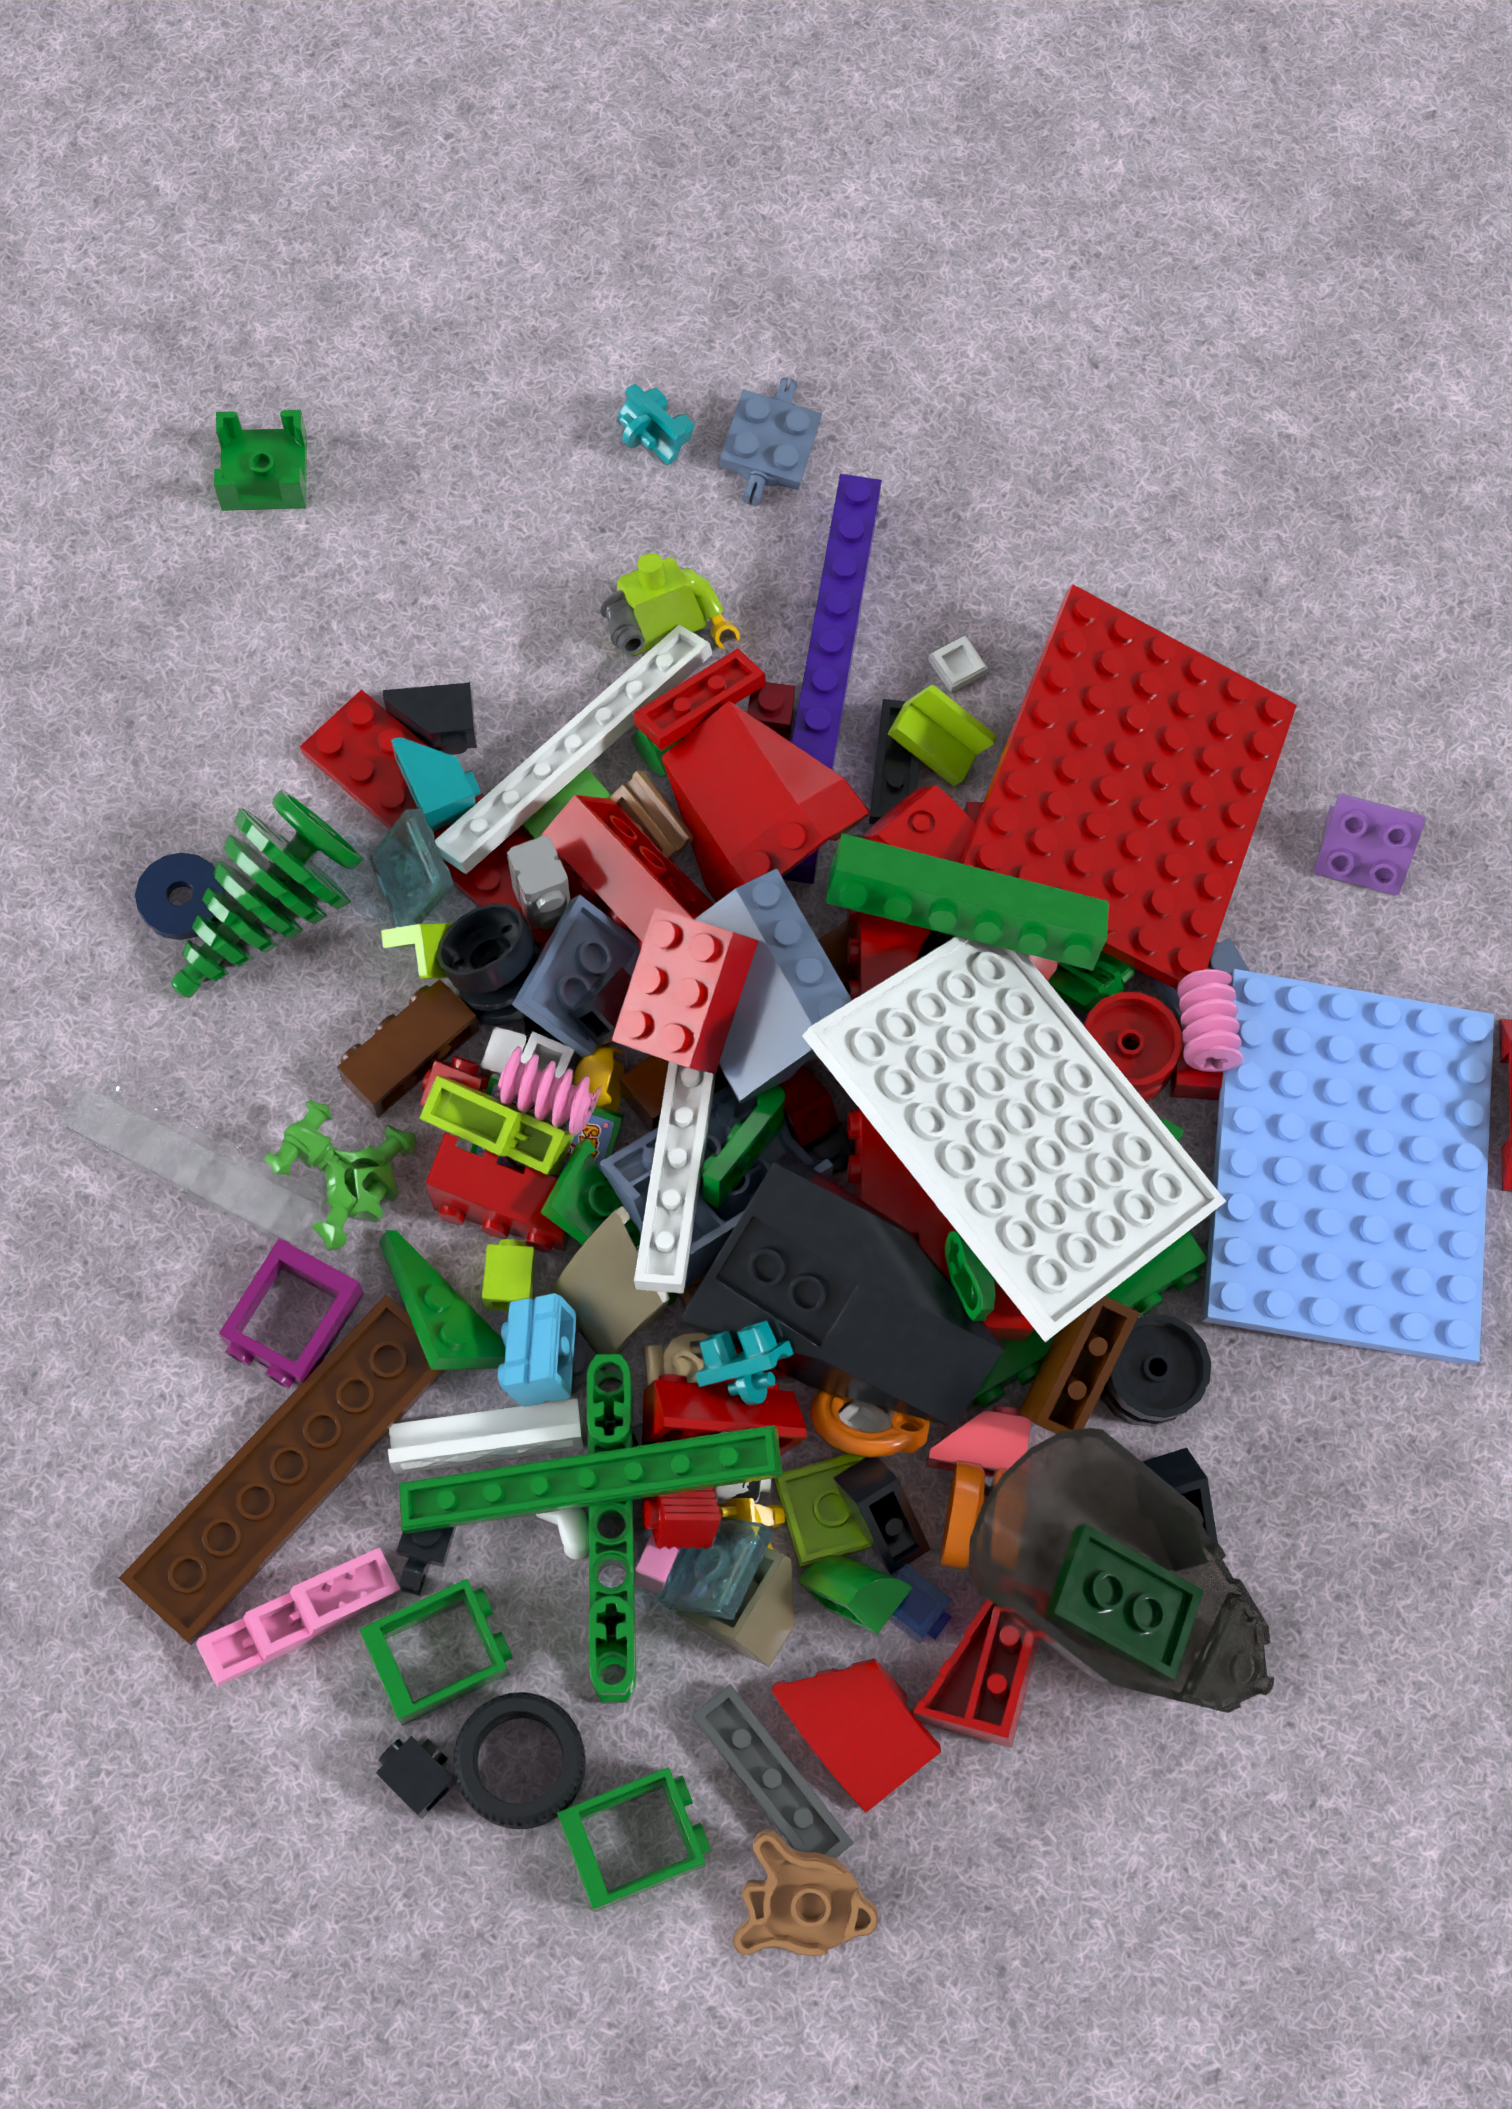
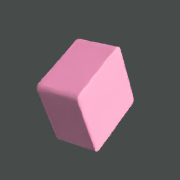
M651 1533L635 1570V1584L662 1595L680 1549L674 1546L671 1549L663 1547L659 1550L655 1545L653 1533Z

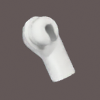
M574 1508L536 1514L537 1518L558 1525L562 1544L564 1545V1553L567 1557L579 1560L589 1554V1522L584 1510Z

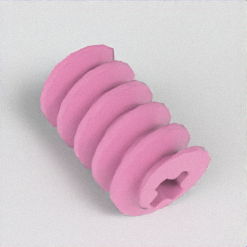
M1205 969L1192 972L1185 976L1178 983L1177 994L1180 999L1178 1005L1181 1013L1180 1026L1183 1030L1182 1042L1185 1047L1183 1057L1189 1066L1200 1071H1228L1235 1069L1243 1062V1055L1238 1051L1242 1042L1239 1035L1236 1034L1240 1029V1024L1235 1019L1238 1008L1233 1003L1236 998V991L1233 987L1229 986L1232 982V975L1224 971Z
M517 1046L511 1053L498 1082L497 1093L501 1090V1103L508 1106L518 1098V1110L522 1113H527L535 1105V1117L540 1121L544 1120L552 1112V1124L556 1128L562 1127L570 1119L569 1132L572 1135H578L589 1122L598 1101L602 1085L594 1093L589 1092L590 1077L585 1076L577 1086L573 1085V1070L570 1068L560 1078L555 1077L556 1062L551 1061L541 1071L538 1069V1054H534L526 1063H522V1048Z

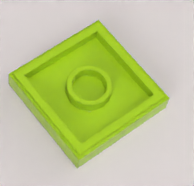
M846 1454L782 1472L783 1477L773 1478L781 1506L786 1514L785 1520L800 1569L811 1566L828 1556H847L872 1548L850 1515L833 1480V1477L865 1457Z

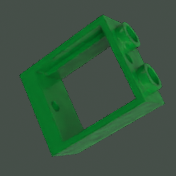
M468 1579L359 1629L395 1715L402 1726L510 1675L505 1662L513 1659L512 1653L502 1631L494 1635L491 1633L485 1618L494 1613L483 1588L481 1587L473 1591ZM465 1603L492 1665L413 1701L387 1639Z
M667 1767L557 1812L594 1913L706 1867L703 1854L711 1852V1848L701 1823L692 1826L685 1807L693 1804L683 1775L673 1778L670 1768ZM663 1788L689 1857L621 1886L607 1890L582 1821Z

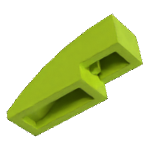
M442 1076L436 1077L419 1117L423 1121L499 1156L510 1157L546 1175L559 1174L575 1136L570 1134L569 1129L564 1126L556 1128L553 1126L552 1121L546 1118L540 1121L536 1119L535 1114L532 1112H519L518 1106L513 1104L503 1105L501 1099Z

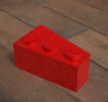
M446 1132L444 1133L425 1183L433 1209L439 1211L437 1214L439 1218L456 1225H463L465 1220L482 1225L481 1230L500 1239H507L509 1234L524 1238L528 1247H534V1250L551 1253L552 1248L561 1251L565 1250L570 1235L541 1213L558 1180L557 1178L528 1166L522 1171L497 1163L499 1155L486 1149L482 1157L456 1147L458 1137Z

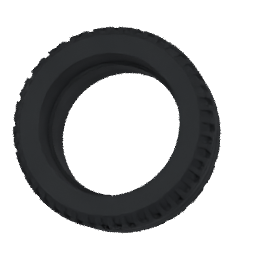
M514 1692L497 1696L478 1707L469 1716L460 1730L453 1756L456 1782L469 1805L487 1821L509 1829L535 1828L557 1818V1812L567 1809L576 1798L581 1788L586 1768L584 1744L580 1732L570 1715L554 1701L544 1696L527 1692ZM527 1718L542 1723L554 1733L561 1746L562 1767L556 1783L545 1795L529 1803L513 1804L496 1798L486 1789L479 1775L478 1755L483 1741L494 1728L509 1720Z

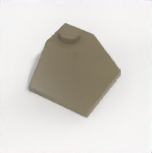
M725 1532L675 1614L739 1654L770 1667L795 1625L791 1559L785 1554Z

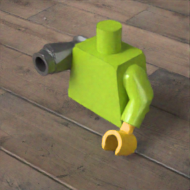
M655 553L641 556L637 562L638 570L625 574L618 579L617 592L607 597L600 609L602 617L608 620L612 644L619 648L622 653L632 655L633 657L651 650L678 625L691 632H696L706 628V620L709 619L712 623L710 630L711 638L719 648L725 649L719 637L721 632L726 629L731 630L738 642L740 640V633L731 621L723 618L721 613L724 609L711 583L691 568L680 569L674 558L662 559L660 555Z

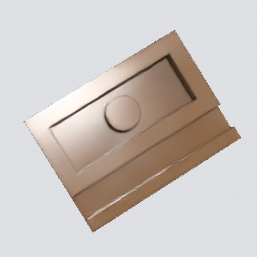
M636 771L632 775L633 778L627 784H622L609 798L618 803L636 822L635 824L641 831H645L663 850L662 853L673 861L689 842H693L694 837L646 773Z

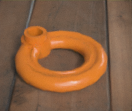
M822 1390L813 1398L810 1417L816 1432L829 1445L848 1454L871 1458L891 1456L900 1451L903 1453H915L927 1442L930 1426L929 1420L890 1410L893 1413L890 1428L877 1432L860 1431L846 1425L839 1416V1409L843 1405L854 1401V1399Z

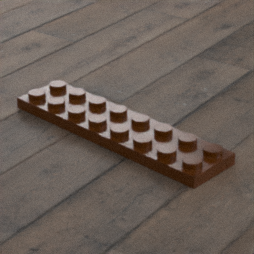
M385 1295L119 1577L129 1589L190 1645L199 1638L389 1432V1428L396 1424L446 1371L431 1370L409 1314L389 1296Z

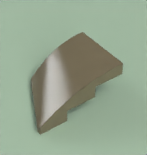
M623 1206L615 1210L587 1239L563 1270L550 1294L561 1295L577 1312L576 1329L582 1334L596 1354H621L630 1337L657 1321L670 1300L667 1292L636 1290L634 1277L639 1247L634 1246L624 1226L630 1219V1216Z

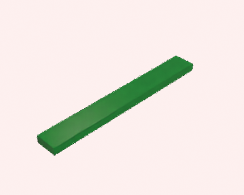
M772 1425L399 1483L401 1530L409 1534L783 1477L778 1429Z

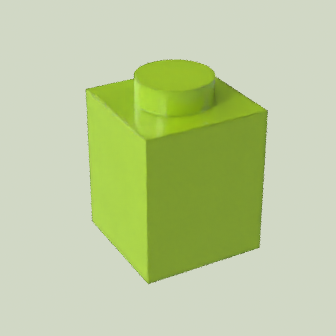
M516 1239L500 1240L499 1245L487 1244L482 1292L485 1310L509 1311L510 1302L528 1298L533 1300L536 1268L534 1247H527L526 1242Z

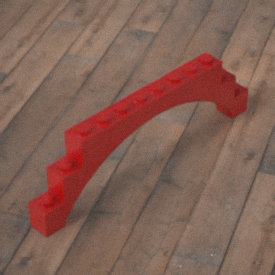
M967 801L964 812L974 822H976L983 802ZM847 909V922L855 923V938L849 937L847 945V964L855 965V980H849L847 989L851 1000L856 999L914 963L933 930ZM855 1103V1111H849L848 1138L856 1139V1155H850L848 1160V1183L856 1184V1197L909 1230L950 1280L945 1257V1245L949 1233L956 1231V1229ZM995 1283L996 1298L994 1300V1310L987 1315L984 1323L998 1340L1026 1341L1034 1330L1033 1326L1002 1287Z

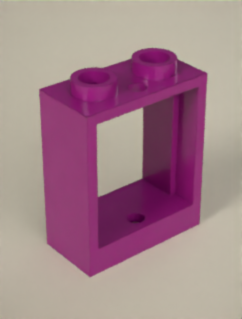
M279 1238L219 1332L223 1342L228 1346L225 1353L246 1366H250L254 1360L267 1367L268 1370L265 1375L285 1388L290 1389L293 1382L300 1386L322 1363L364 1295L360 1282ZM281 1270L335 1298L296 1363L242 1333Z

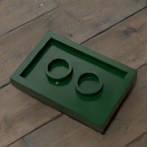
M1085 1523L1075 1526L1044 1616L1163 1682H1168L1176 1679L1204 1590Z

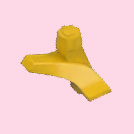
M734 1498L724 1504L717 1503L719 1513H721L720 1524L736 1527L749 1541L774 1550L764 1526H769L770 1529L782 1526L785 1523L786 1517L783 1507L780 1505H768L765 1507L755 1504L753 1498Z

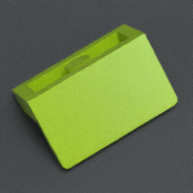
M929 685L904 703L888 732L889 736L953 787L964 780L976 756L994 745L997 736L934 685Z
M453 923L416 924L381 930L383 948L415 947L421 980L448 978L440 967L437 951L440 940Z

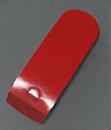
M932 785L915 790L879 819L861 838L959 863L976 824L951 797L937 785ZM1026 954L1048 981L1056 971L1058 962Z

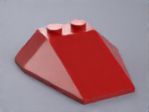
M731 701L726 702L661 756L683 822L694 837L691 846L705 887L716 902L734 889L774 869H777L783 878L828 840L838 841L842 833H848L871 814L844 777Z

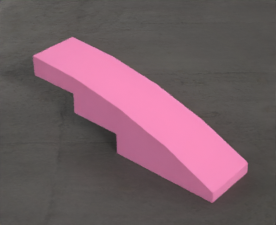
M379 1547L293 1586L289 1593L245 1612L242 1619L198 1638L196 1645L216 1687H219L287 1654L398 1594L401 1589Z

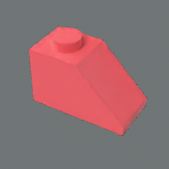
M995 1406L993 1407V1412L984 1410L933 1446L929 1451L926 1467L954 1472L957 1460L978 1463L982 1465L985 1477L992 1478L1000 1467L1025 1471L1031 1421L1026 1417H1022L1018 1409L1011 1407Z

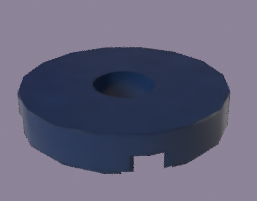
M181 852L163 856L150 864L140 876L135 892L137 910L148 927L164 938L184 940L199 936L192 929L197 915H203L205 918L217 922L218 918L202 901L208 887L226 896L225 889L214 877L215 867L213 864L199 855ZM187 887L193 891L189 902L184 905H174L169 902V896L176 888Z

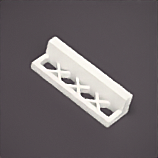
M569 1399L528 1407L519 1406L396 1423L389 1428L391 1449H388L389 1464L394 1473L401 1474L584 1448L578 1400Z

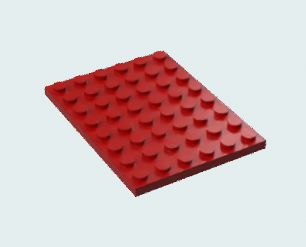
M1073 584L1064 595L976 819V825L959 863L1109 901L1107 940L1102 951L1177 990L1178 983L1185 976L1195 971L1205 970L1208 967L1297 705Z

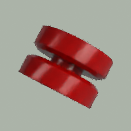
M1119 992L1102 999L1088 1013L1084 1027L1144 1101H1150L1167 1086L1182 1049L1181 1028L1169 1008L1158 999L1140 992Z

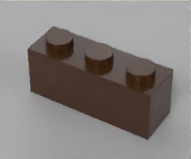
M441 979L430 987L425 985L412 995L409 1005L397 1016L391 1014L383 1019L376 1027L375 1034L363 1045L360 1043L355 1044L344 1053L340 1060L341 1063L337 1066L341 1080L379 1118L424 1079L426 1073L433 1067L434 1061L444 1062L479 1031L477 1017Z
M1105 1295L1056 1334L1019 1412L1034 1424L1077 1443L1140 1313Z

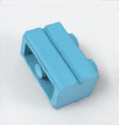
M554 1293L536 1297L535 1300L528 1298L510 1302L508 1321L504 1322L501 1327V1336L506 1351L505 1363L500 1364L498 1367L499 1384L512 1399L524 1407L544 1404V1401L570 1399L577 1312L561 1295Z

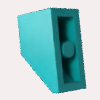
M401 737L391 740L395 759L428 833L455 823L476 804L475 797L481 795L472 770L463 771L457 757Z

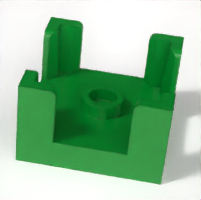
M282 410L280 412L284 429L242 430L237 412H216V433L221 447L220 469H214V487L222 511L306 509L307 433L301 410Z

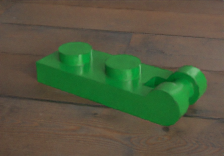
M777 1085L759 1094L757 1097V1107L744 1123L737 1122L728 1135L726 1146L718 1155L713 1153L706 1160L700 1177L703 1179V1200L719 1208L782 1129L785 1092L780 1086Z

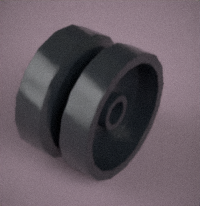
M1151 1314L1137 1318L1100 1395L1102 1401L1115 1416L1131 1425L1153 1427L1173 1421L1202 1399L1210 1383L1211 1359L1206 1343L1192 1326L1174 1316ZM1149 1364L1156 1368L1154 1375L1149 1371Z

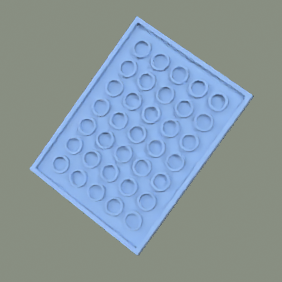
M1233 969L1230 973L1232 975V982L1229 986L1233 987L1236 991V998L1233 1003L1238 1008L1235 1019L1240 1024V1029L1236 1034L1241 1038L1242 1044L1238 1051L1243 1055V1062L1235 1069L1223 1071L1222 1088L1220 1089L1213 1185L1226 1202L1210 1214L1202 1322L1453 1363L1474 1365L1480 1362L1494 1014Z

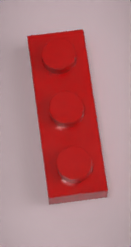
M737 648L634 712V725L662 751L692 732L726 702L731 701L736 704L765 686V673Z

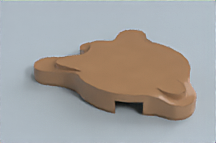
M764 1829L756 1835L753 1842V1851L766 1871L767 1877L764 1880H748L743 1885L742 1898L749 1916L739 1925L733 1937L734 1947L739 1953L751 1955L764 1948L779 1947L800 1955H826L829 1949L839 1946L845 1940L848 1942L855 1937L869 1935L875 1930L879 1916L877 1907L864 1896L854 1875L843 1863L836 1858L818 1852L797 1851L787 1845L777 1832L771 1829Z

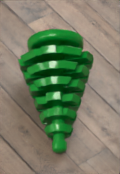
M283 789L274 796L272 804L276 811L296 830V834L290 842L281 834L276 833L257 816L243 808H239L234 822L240 831L270 860L268 862L257 850L244 841L242 842L238 837L231 834L228 835L224 850L256 883L253 884L246 876L230 867L227 863L217 862L213 873L215 879L239 903H234L213 888H207L202 901L222 923L218 926L209 918L197 915L192 929L205 943L200 947L191 940H187L182 954L189 963L184 969H180L171 980L173 989L183 997H192L201 987V982L206 977L212 978L216 982L227 976L229 972L220 964L223 958L232 964H236L238 967L254 959L238 942L240 939L265 953L278 946L271 939L273 936L256 921L258 918L279 934L281 933L284 937L290 939L302 932L303 929L298 922L274 901L276 897L288 909L310 923L316 924L327 916L321 906L297 885L292 878L299 884L302 883L316 897L336 909L351 903V900L338 884L310 859L317 851H321L337 864L351 870L358 866L363 857L322 818Z

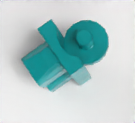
M635 383L626 388V402L617 417L626 428L622 435V441L629 448H635L643 444L647 449H651L668 466L677 459L681 446L690 440L695 427L694 423L685 414H679L672 418L666 413L668 402L666 396L655 387L644 392Z
M767 1321L752 1324L737 1332L744 1350L741 1353H736L729 1331L713 1334L699 1342L705 1367L695 1373L699 1386L736 1378V1381L728 1383V1391L732 1396L740 1395L741 1399L750 1406L763 1403L766 1399L767 1387L775 1385L774 1374L772 1372L763 1373V1371L774 1368L778 1359L790 1357L794 1354L789 1340L780 1343L776 1342Z

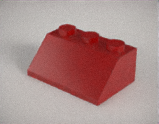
M664 1374L660 1375L658 1380H654L644 1389L642 1445L774 1425L778 1429L780 1456H782L806 1438V1426L794 1391L779 1390V1385L776 1383L774 1386L767 1387V1395L763 1403L751 1406L746 1404L740 1395H730L728 1391V1383L732 1382L730 1379L700 1387L698 1383L687 1382L686 1376Z

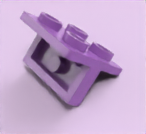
M1339 794L1335 806L1330 805L1326 817L1324 839L1314 866L1315 874L1388 894L1399 895L1423 830L1425 817L1414 812L1346 794Z

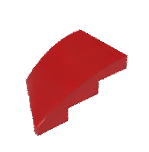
M875 1658L852 1663L846 1669H827L817 1672L814 1677L789 1683L782 1680L771 1686V1692L797 1730L831 1774L865 1813L941 1753L940 1743L908 1709L907 1693Z

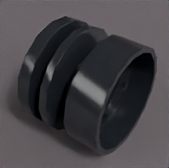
M493 903L478 907L461 916L453 923L439 942L437 959L440 967L453 986L459 989L462 999L468 1004L469 1009L476 1015L477 1019L487 1025L501 1026L517 1022L526 1017L524 1013L512 1004L543 948L535 940L532 930L519 910L509 904Z

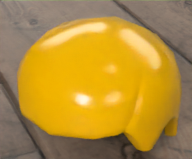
M609 1045L596 1046L591 1055L581 1058L578 1062L573 1076V1084L577 1086L585 1076L590 1077L589 1092L594 1093L602 1085L596 1106L617 1112L621 1098L619 1078L624 1075L625 1066L623 1063L615 1060L613 1055H622V1051Z

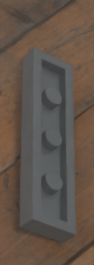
M731 1684L692 1714L694 1721L793 1849L801 1852H818L837 1858L854 1844Z

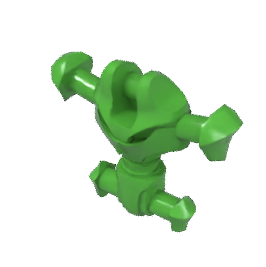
M309 1100L305 1103V1106L309 1109L308 1113L301 1121L299 1120L286 1128L284 1139L282 1140L283 1145L275 1155L267 1153L265 1161L271 1166L275 1175L284 1174L290 1176V1166L297 1157L305 1162L307 1167H317L320 1171L323 1170L325 1172L324 1176L327 1179L326 1185L328 1188L326 1204L332 1208L325 1223L317 1222L311 1228L322 1238L327 1251L337 1250L346 1245V1233L342 1229L348 1217L352 1219L360 1218L375 1223L379 1222L383 1216L379 1202L383 1197L390 1201L396 1199L399 1194L398 1187L393 1177L392 1165L389 1161L398 1153L401 1155L414 1153L417 1141L415 1133L403 1132L387 1124L384 1132L387 1139L376 1149L369 1145L367 1148H360L358 1151L337 1150L338 1148L333 1147V1144L330 1143L331 1138L317 1131L324 1121L333 1119L329 1105Z

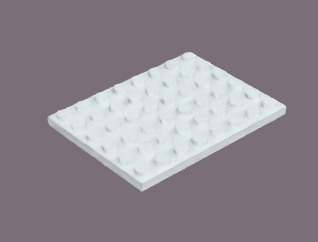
M956 936L813 1024L802 1035L1044 1342L1048 1341L1226 1202L1024 953Z

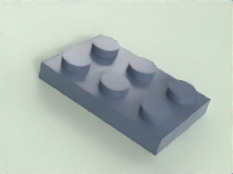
M581 895L576 896L569 902L512 1005L566 1046L574 1049V1052L582 1058L591 1055L597 1044L568 1013L600 977L621 966L627 973L633 975L641 951L638 945L639 940Z

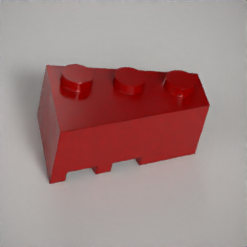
M998 1582L964 1632L965 1636L949 1660H946L939 1670V1675L912 1711L913 1715L921 1723L1012 1748L1046 1616H1044L1048 1606L1046 1594Z

